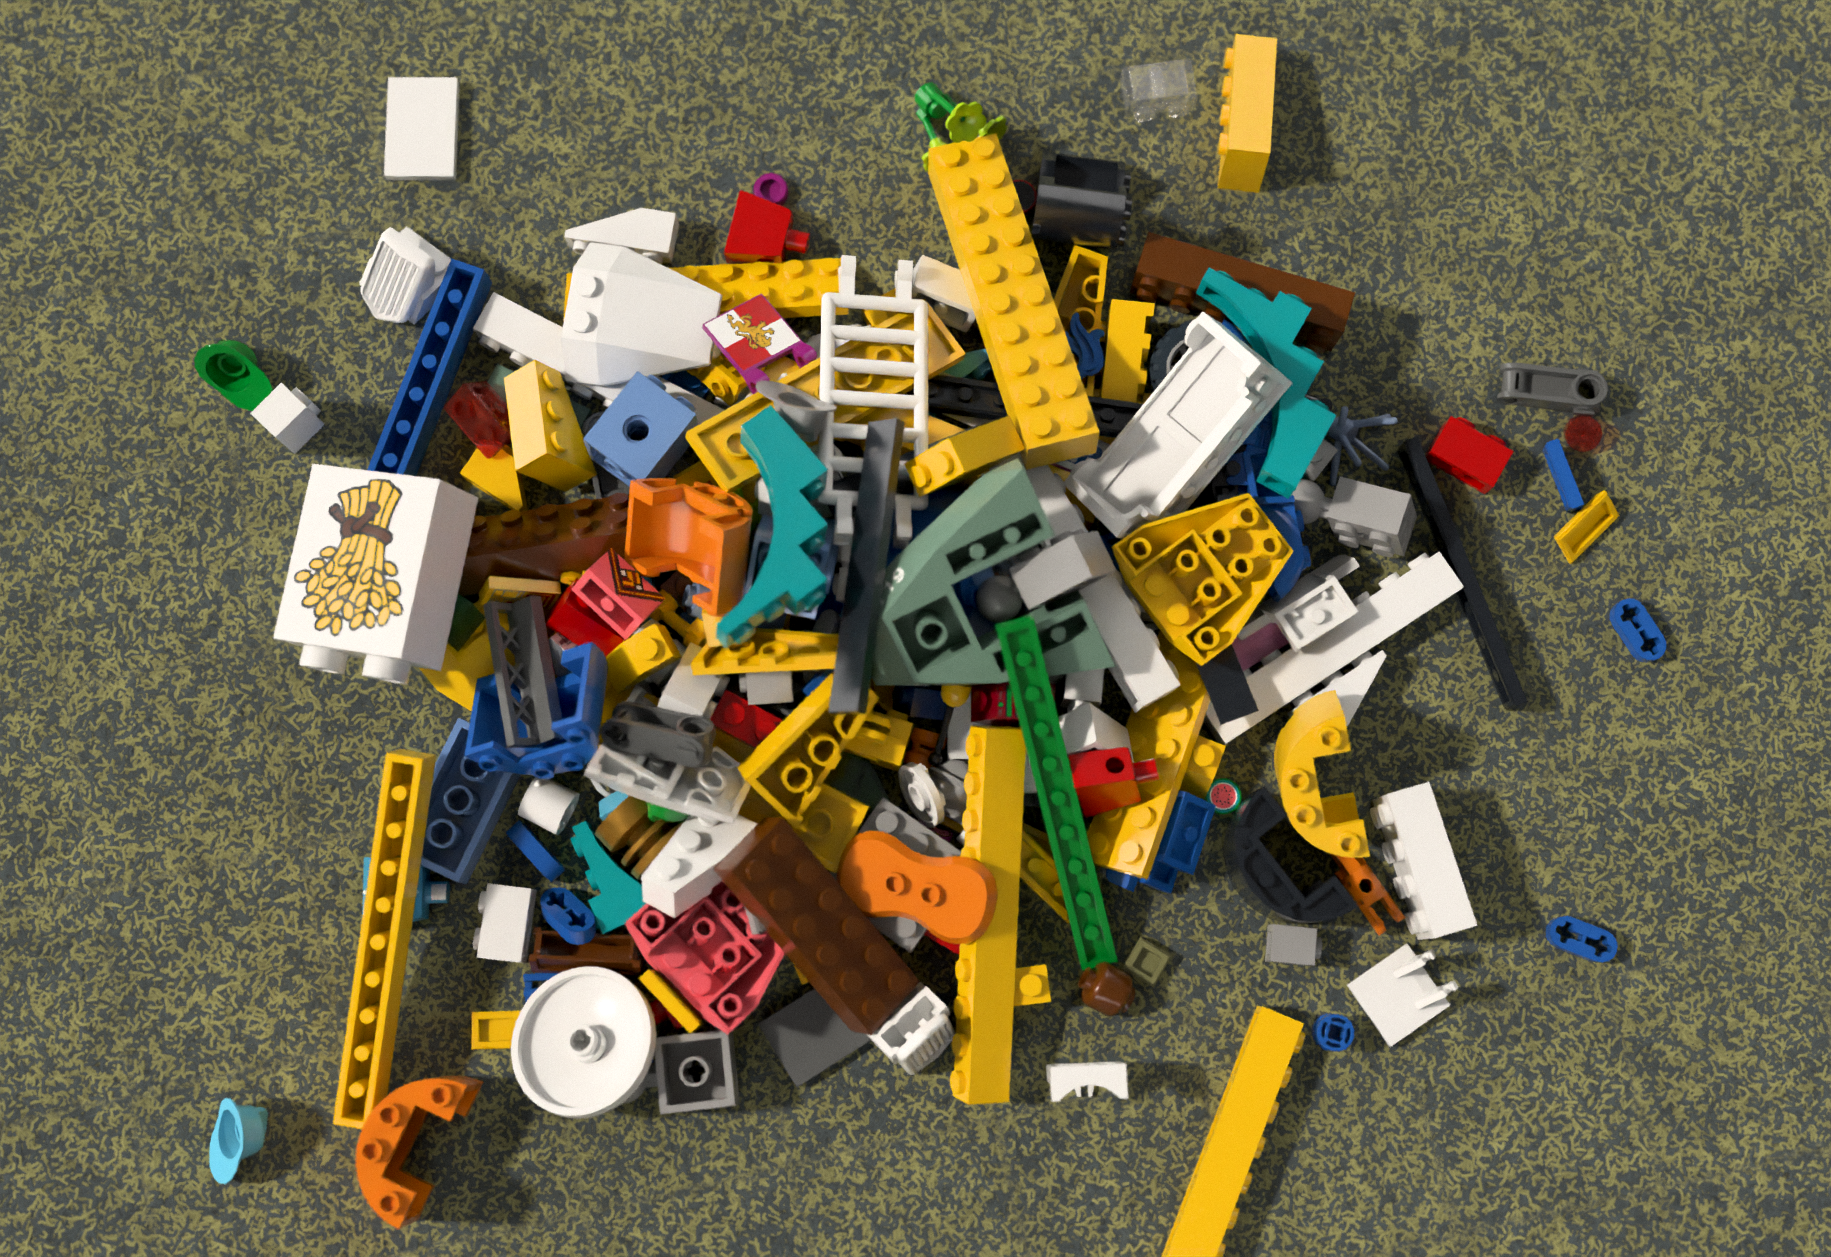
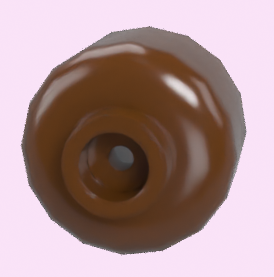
M1100 962L1094 968L1087 967L1078 983V986L1082 988L1081 999L1083 1003L1109 1017L1115 1016L1118 1013H1125L1131 1006L1136 994V988L1133 986L1130 974L1108 962Z

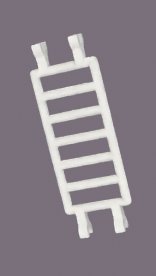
M842 255L841 266L838 269L839 293L826 292L821 299L820 400L839 405L914 410V428L904 427L903 442L914 443L915 458L928 450V303L922 299H912L913 261H898V271H895V297L855 294L856 256ZM836 307L914 313V331L835 325ZM835 339L914 345V363L835 357ZM835 371L914 377V395L835 390ZM834 411L827 412L823 427L819 432L818 459L828 469L826 489L818 497V500L822 504L835 505L834 545H849L850 537L852 536V506H857L859 491L833 490V471L861 473L863 458L833 456V437L866 439L868 425L834 423ZM900 461L898 475L909 476L904 465L908 461ZM915 487L914 495L895 494L893 548L905 549L909 545V540L912 539L911 510H924L928 506V494L919 498Z

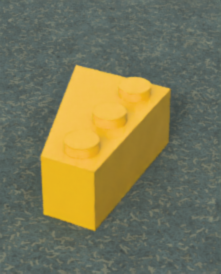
M533 360L506 376L504 383L515 471L564 492L596 476L597 473L583 441L584 437L560 371L537 360Z

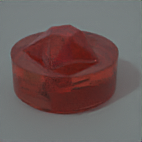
M1575 416L1567 422L1564 428L1566 443L1576 451H1590L1599 444L1602 438L1601 426L1590 416Z

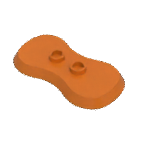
M866 831L852 837L843 850L837 869L838 884L866 917L907 918L919 923L936 937L949 943L966 944L980 938L988 929L995 912L997 902L996 881L992 873L982 863L964 856L930 857L922 855L907 847L896 837L883 831Z

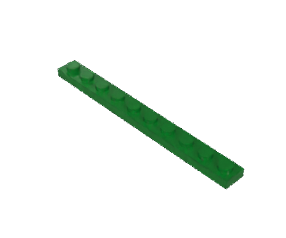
M1032 615L995 624L1081 969L1084 971L1087 967L1094 968L1100 962H1108L1110 964L1118 962L1034 618Z

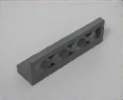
M530 595L514 603L488 602L484 604L507 748H542L564 739L551 730L552 723L562 720L541 596ZM498 613H507L508 631L500 625ZM506 647L514 654L515 665L513 667L505 658L504 650ZM512 683L520 689V702L512 696L510 687ZM518 719L526 725L528 738L519 737L516 723Z

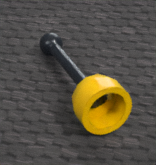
M971 685L941 686V698L947 704L934 752L928 757V762L932 766H939L943 761L941 751L954 708L966 703L972 689Z

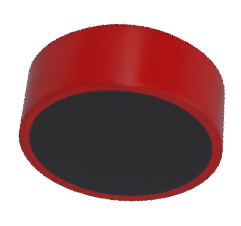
M1014 180L1013 184L1023 213L1026 216L1032 212L1036 205L1037 193L1029 182Z

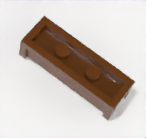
M541 927L533 928L535 939L534 953L529 955V964L532 972L559 974L573 968L591 966L614 971L625 978H640L643 975L645 958L632 936L596 934L590 942L575 945L567 942L557 931H542Z

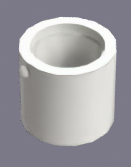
M535 777L523 796L518 809V815L559 835L572 816L580 794L552 779Z

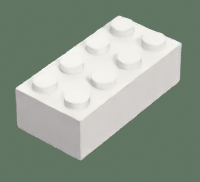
M1430 782L1389 793L1372 800L1374 807L1370 808L1371 818L1375 827L1382 829L1386 841L1382 843V851L1387 863H1393L1397 877L1393 878V883L1400 899L1405 898L1409 911L1405 913V920L1412 935L1416 934L1418 940L1433 939L1477 926Z

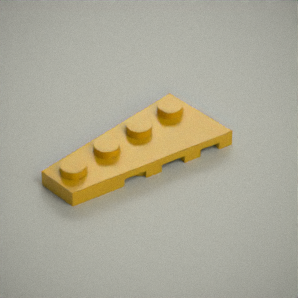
M755 628L754 634L745 643L732 644L726 649L724 646L708 648L706 643L690 662L693 675L834 669L839 634Z

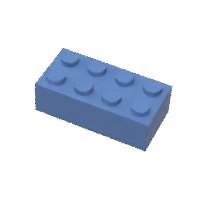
M458 718L435 764L421 865L451 880L467 885L521 774L500 770L495 772L485 771L479 767V763L465 757L470 723Z

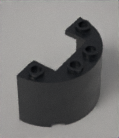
M1043 151L1032 239L1116 250L1117 246L1123 247L1127 227L1125 224L1126 221L1130 220L1133 199L1126 198L1129 194L1131 173H1125V162Z
M1265 786L1250 793L1240 803L1232 814L1225 832L1224 862L1233 887L1252 909L1278 922L1308 924L1343 916L1358 907L1336 876H1332L1324 883L1318 880L1301 893L1258 839L1288 816Z

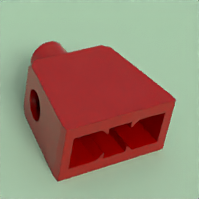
M740 190L724 249L726 263H782L787 250L807 253L810 233L792 229L794 218L793 212L790 209Z
M1127 747L1068 755L1075 791L1085 818L1138 803L1141 800L1138 785L1159 780L1155 758L1133 763L1130 750Z

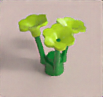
M933 82L924 84L915 94L914 101L920 107L916 115L923 122L930 138V148L947 144L937 137L930 121L931 117L939 119L946 115L947 112L951 115L947 118L945 126L950 131L949 137L953 143H959L963 140L971 142L977 136L982 137L995 133L999 140L1007 131V126L1005 125L1007 119L1003 115L986 123V117L982 114L983 107L978 102H971L970 104L961 102L957 104ZM927 152L922 156L923 168L926 172H928Z

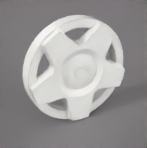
M914 762L901 766L898 771L899 784L902 794L913 814L927 827L933 828L944 821L943 806L946 805L943 793L936 788L931 780L928 769L922 763L916 764Z

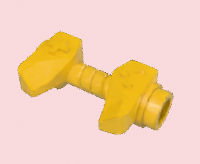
M661 589L659 593L666 599L650 617L656 621L663 620L684 638L683 644L686 647L691 642L703 648L707 643L703 621L696 618L691 624L687 623L675 612L679 607L677 601L671 594Z

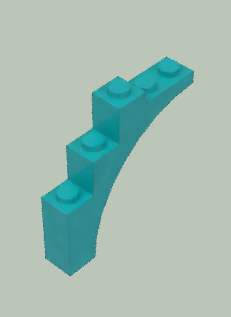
M1208 268L1196 294L1219 308L1240 329L1254 351L1292 382L1291 386L1272 407V432L1267 457L1256 482L1289 499L1336 417V414L1330 412L1329 408L1322 402L1305 398L1324 361L1317 358V355L1312 350L1292 344L1312 308L1305 305L1304 301L1298 296L1285 294L1279 291L1274 302H1271L1259 290L1246 288L1235 282L1228 273Z
M771 405L741 425L740 443L757 465L768 490L773 514V535L768 556L757 580L740 603L717 623L716 638L725 649L735 642L741 644L748 640L754 634L756 626L764 620L768 622L775 620L783 613L786 608L785 605L796 616L804 609L807 611L813 610L825 599L827 578L808 556L815 554L825 544L828 524L809 502L818 498L825 491L828 469Z
M584 821L572 827L576 836L571 838V842L578 857L585 856L590 869L585 871L592 889L594 891L599 889L601 892L600 895L588 900L591 906L589 910L595 916L596 930L601 929L602 934H610L625 927V922L646 904L643 902L642 884L620 867L596 837L592 825Z

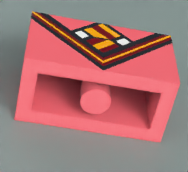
M612 548L597 560L571 589L625 640L666 599Z

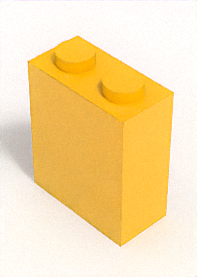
M1009 415L949 437L904 463L920 498L979 475L1023 451L1025 448Z

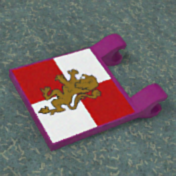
M762 293L702 325V329L742 375L752 394L758 392L755 388L757 382L770 381L769 377L760 370L790 353H792L799 368L817 358V352L813 347L804 343Z

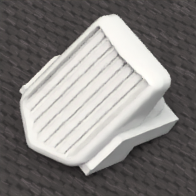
M407 226L400 233L389 227L381 234L373 257L369 259L362 279L359 281L361 295L375 319L395 323H404L409 320L415 324L432 308L451 259Z
M919 982L872 1035L867 1036L894 1065L899 1063L908 1074L914 1075L940 1056L952 1042L955 1030L948 1018L950 1015L948 1007L927 986L925 987Z

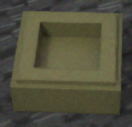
M1139 937L1121 969L1154 988L1172 956Z

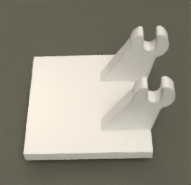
M1405 944L1347 984L1389 1047L1449 1007L1450 1004L1445 997L1448 996L1449 992L1458 989V985L1454 980L1437 987L1423 968L1426 964L1425 962L1437 956L1433 949L1416 956L1410 946Z

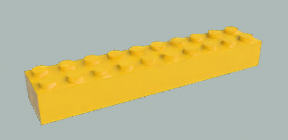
M996 133L977 137L971 142L964 140L959 143L928 148L929 178L1007 415H1010L1025 448L1020 452L1025 470L1096 453L1099 429Z

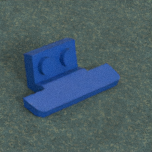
M1179 790L1154 861L1193 875L1216 805L1188 792ZM1110 869L1106 870V877L1111 883L1134 892L1139 877Z

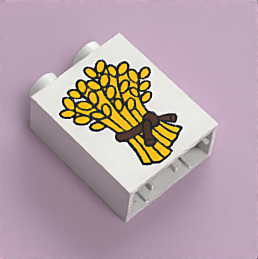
M313 464L273 638L303 647L300 666L329 673L344 674L348 656L365 659L362 676L407 685L411 666L441 671L478 497L440 479Z

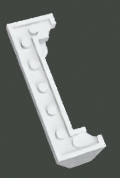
M1202 312L1197 319L1193 320L1186 329L1185 344L1189 347L1187 352L1098 461L1088 459L1078 462L1064 481L1065 486L1117 538H1125L1141 525L1185 512L1292 384L1287 377L1205 312Z

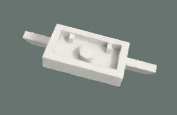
M1347 555L1334 557L1299 579L1291 591L1279 602L1276 603L1272 598H1269L1259 604L1237 637L1242 641L1269 623H1276L1295 652L1299 651L1358 613V610L1338 580L1360 567L1355 558Z

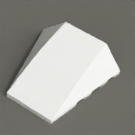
M636 684L627 701L657 707L644 697L647 691ZM603 741L584 773V776L654 805L731 824L734 822L751 787L737 769L740 763L718 746L713 748L712 760L707 765L687 767L676 762L617 750L609 747Z

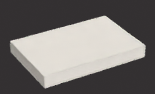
M388 77L384 177L386 180L456 181L460 84L458 78Z

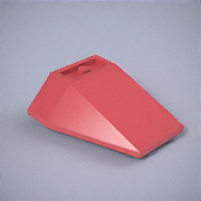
M723 881L712 888V893L675 918L646 903L625 922L645 960L696 1015L727 1035L755 1010L785 954L766 931L752 934L744 905Z

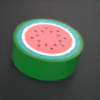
M1219 778L1212 782L1204 800L1216 805L1215 814L1227 815L1238 808L1242 796L1239 786L1234 781L1227 778Z

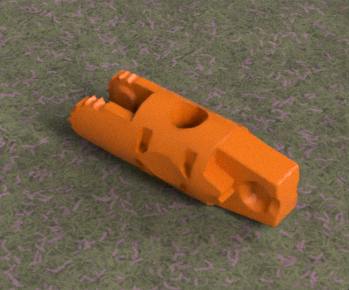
M1330 854L1340 868L1335 875L1357 903L1359 909L1378 936L1386 931L1384 922L1371 907L1378 900L1381 901L1390 917L1396 920V922L1399 923L1406 918L1363 857L1355 859V857ZM1360 881H1364L1368 884V893H1364L1360 890Z

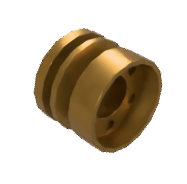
M629 795L601 823L595 835L612 853L628 845L630 849L626 852L621 863L628 867L638 859H641L631 872L637 880H641L643 873L683 822L672 828L676 822L665 820L651 821L648 818L646 801Z

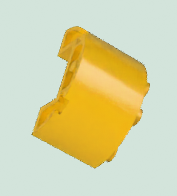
M1331 690L1316 695L1300 705L1293 712L1294 715L1289 719L1285 727H1282L1274 751L1275 774L1285 812L1293 827L1305 840L1330 854L1355 858L1369 857L1363 819L1359 820L1354 792L1320 798L1313 758L1351 751L1345 715L1336 691Z

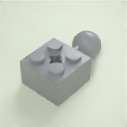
M1340 477L1333 499L1325 497L1322 489L1313 481L1300 480L1292 495H1294L1295 511H1301L1304 525L1310 524L1318 518L1327 519L1335 538H1338V542L1351 548H1358L1359 544L1373 548V552L1385 557H1393L1394 554L1404 556L1417 518L1411 494Z
M1083 529L1072 533L1066 531L1050 539L1051 545L1040 550L1037 547L1018 556L1020 563L1009 568L1013 579L1003 575L992 576L979 586L976 593V605L979 612L989 621L996 623L1007 622L1016 617L1020 612L1023 599L1028 610L1045 606L1116 572L1117 570L1098 531L1084 533Z
M721 1030L656 1037L655 1064L650 1065L639 1087L623 1102H633L643 1094L646 1088L658 1087L660 1114L740 1104L733 1030L728 1035ZM695 1060L699 1061L700 1066L705 1068V1074L701 1075L700 1078L701 1081H697L696 1075L689 1074V1068L695 1066Z

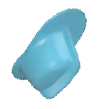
M224 1098L221 1102L218 1119L210 1141L209 1155L211 1172L219 1184L229 1183L234 1178L240 1161L257 1153L263 1147L268 1119L266 1108L236 1105L231 1098Z

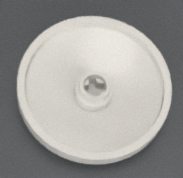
M588 966L573 968L553 976L543 983L527 1000L513 1030L511 1059L519 1085L525 1094L538 1106L567 1118L595 1117L616 1108L635 1092L649 1070L656 1045L654 1015L646 997L636 985L614 971Z

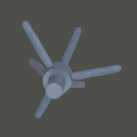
M1343 406L1341 408L1340 416L1335 417L1328 432L1329 436L1335 440L1334 447L1338 449L1332 458L1330 486L1336 485L1342 445L1356 467H1360L1362 462L1352 445L1384 471L1389 469V465L1360 442L1356 435L1358 428L1396 424L1398 422L1396 417L1385 414L1367 419L1350 420L1347 418L1348 407Z

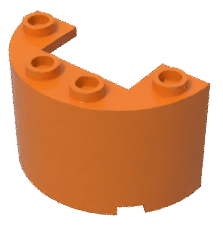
M671 478L630 480L624 560L637 570L641 576L658 577L662 572L677 570L690 577L692 582L702 584L713 590L693 595L692 603L706 610L711 616L724 617L744 597L752 508L739 495L733 492L727 493L721 487L695 481L694 486H688L686 484L676 485V479Z
M458 1075L415 1081L390 1093L368 1116L357 1143V1177L367 1202L388 1224L400 1229L419 1220L435 1186L402 1170L428 1113L431 1112L448 1121L452 1120L455 1113L464 1117L468 1116L483 1081Z

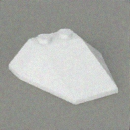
M590 242L573 267L561 334L566 381L603 387L628 382L637 371L648 377L649 374L659 376L710 366L714 342L702 329V325L719 316L722 295L624 246Z

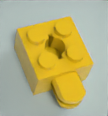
M871 709L853 739L848 741L841 754L898 772L903 765L911 740L913 723L908 722V715L887 710L885 715Z

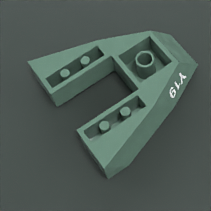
M1018 458L983 474L899 553L885 570L871 674L876 686H965L1009 682L996 629L978 638L976 637L952 584L1055 536L1026 471ZM1078 590L1022 616L1032 615L1034 618L1048 676L1115 667L1090 610Z

